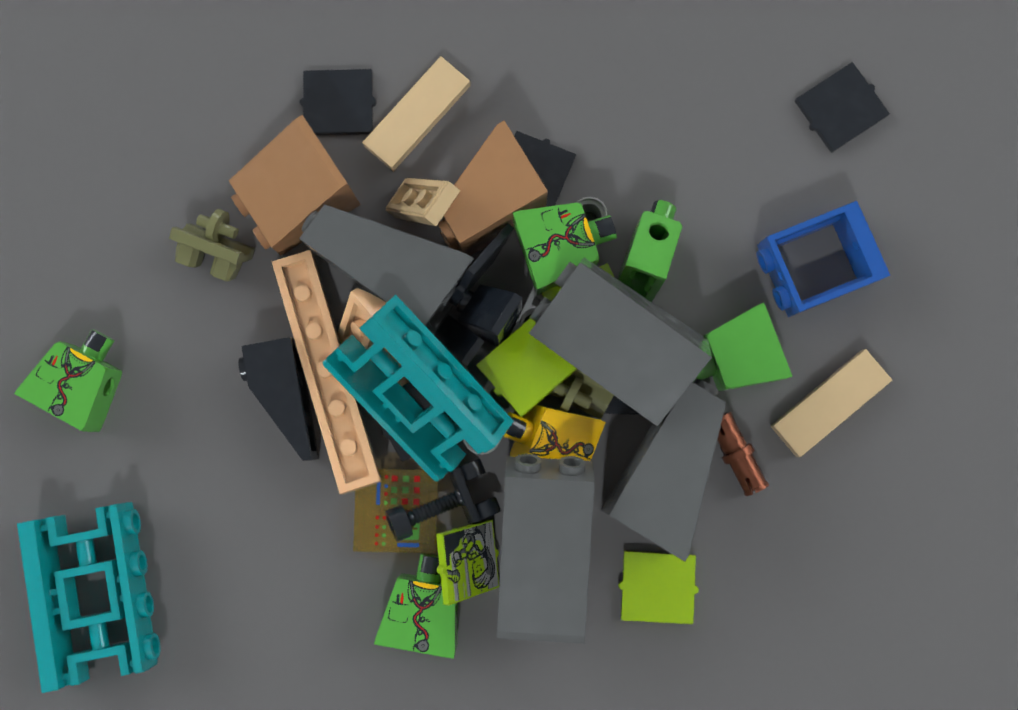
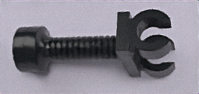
M481 459L460 466L451 472L448 471L455 489L453 493L450 492L446 496L443 495L442 498L438 497V499L431 500L427 504L424 503L423 506L419 505L415 509L406 510L400 504L385 510L388 525L396 542L413 536L412 529L416 523L419 524L424 522V520L427 521L431 517L434 518L435 515L438 516L443 514V512L450 511V509L453 510L454 507L462 506L468 524L476 523L501 512L496 497L474 505L465 481L486 473Z

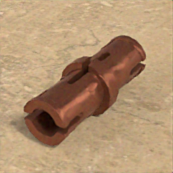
M732 412L723 414L717 439L725 454L721 458L725 465L730 464L744 491V495H753V491L756 493L767 488L769 483L765 480L752 455L755 451L752 444L746 443L733 418Z

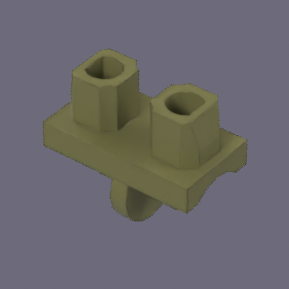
M221 209L215 210L211 217L200 214L197 217L196 225L189 223L183 229L176 226L172 227L169 239L177 242L175 262L196 268L201 266L204 253L215 256L210 274L224 281L236 279L242 263L252 260L255 248L232 240L236 239L239 229L229 225L230 215Z
M579 369L549 393L563 400L560 409L568 412L571 405L600 420L614 396Z

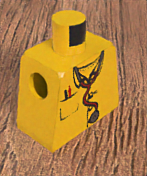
M536 405L525 414L524 418L508 412L507 414L514 422L503 437L514 441L510 457H516L520 454H534L546 459H561L566 456H575L584 461H591L606 422L576 413Z

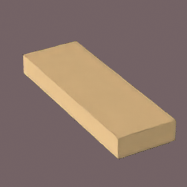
M440 56L362 142L364 147L394 172L471 86L470 80Z
M405 178L385 208L388 213L397 219L437 226L461 190L449 181Z
M867 349L861 350L770 427L796 457H802L888 385L892 379Z

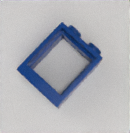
M858 201L767 236L757 244L759 250L757 251V260L760 268L765 274L769 273L775 286L772 290L774 300L780 310H785L788 318L891 276ZM833 225L857 279L801 301L778 247Z

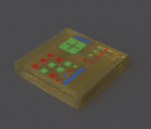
M378 469L382 482L355 490L353 551L437 552L438 516L435 515L434 518L431 517L427 521L424 520V522L419 524L416 523L412 529L413 536L396 542L385 516V510L400 504L404 509L411 510L417 506L419 507V505L423 506L424 503L427 504L431 500L438 499V482H435L424 470Z

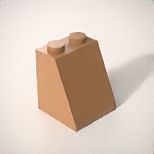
M303 115L292 121L229 180L236 194L231 196V199L244 217L250 214L257 224V227L252 229L260 244L265 250L270 247L273 248L281 256L302 243L299 238L303 234L302 226L312 212H319L324 204L348 213L361 205Z
M505 121L496 125L454 184L461 191L438 223V227L449 248L459 250L471 256L487 247L507 223L514 227L513 212L546 207L548 191Z

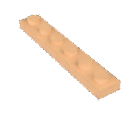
M307 250L272 261L339 494H346L382 482L358 401L323 366V361L341 344L314 255L311 250Z

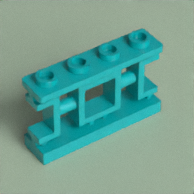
M394 295L359 328L373 342L368 349L351 335L323 361V366L435 482L443 479L448 471H453L465 457V452L457 443L464 439L478 454L486 453L497 445L514 422L397 295ZM386 350H387L401 365H399V364L386 352ZM404 376L431 404L425 410L398 383ZM444 411L453 419V421L444 413Z
M132 502L95 508L98 529L68 535L65 515L17 523L42 693L56 691L68 685H79L90 679L89 660L118 655L121 676L129 675L133 672L135 674L142 673L158 664L157 658L160 656L161 646L158 635L153 633L151 616L154 612V601L151 593L146 589L144 575L147 573V558L145 553L140 550L138 533L141 530V519L138 511L134 509ZM113 535L116 559L97 563L93 538ZM76 542L79 566L61 570L57 546ZM105 571L111 611L81 616L75 576ZM126 617L129 641L110 645L106 622ZM88 626L92 648L73 653L70 629Z

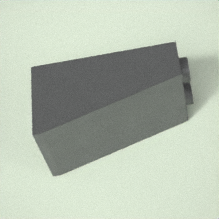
M325 204L319 212L314 211L308 216L302 226L303 234L299 238L316 255L367 292L385 302H388L394 295H397L432 334L454 306L449 301L467 269L474 263V259L466 253Z
M583 258L578 266L569 262L555 281V284L561 287L552 302L544 297L529 317L536 322L529 334L658 426L712 358L708 340L586 258Z
M696 379L694 383H691L658 426L652 423L601 509L607 515L683 561H686L690 554L726 406L725 401L716 397L719 391L700 379Z
M520 454L516 457L506 456L496 639L585 644L595 486L593 461H584L575 456H566L561 459L540 458L534 454Z

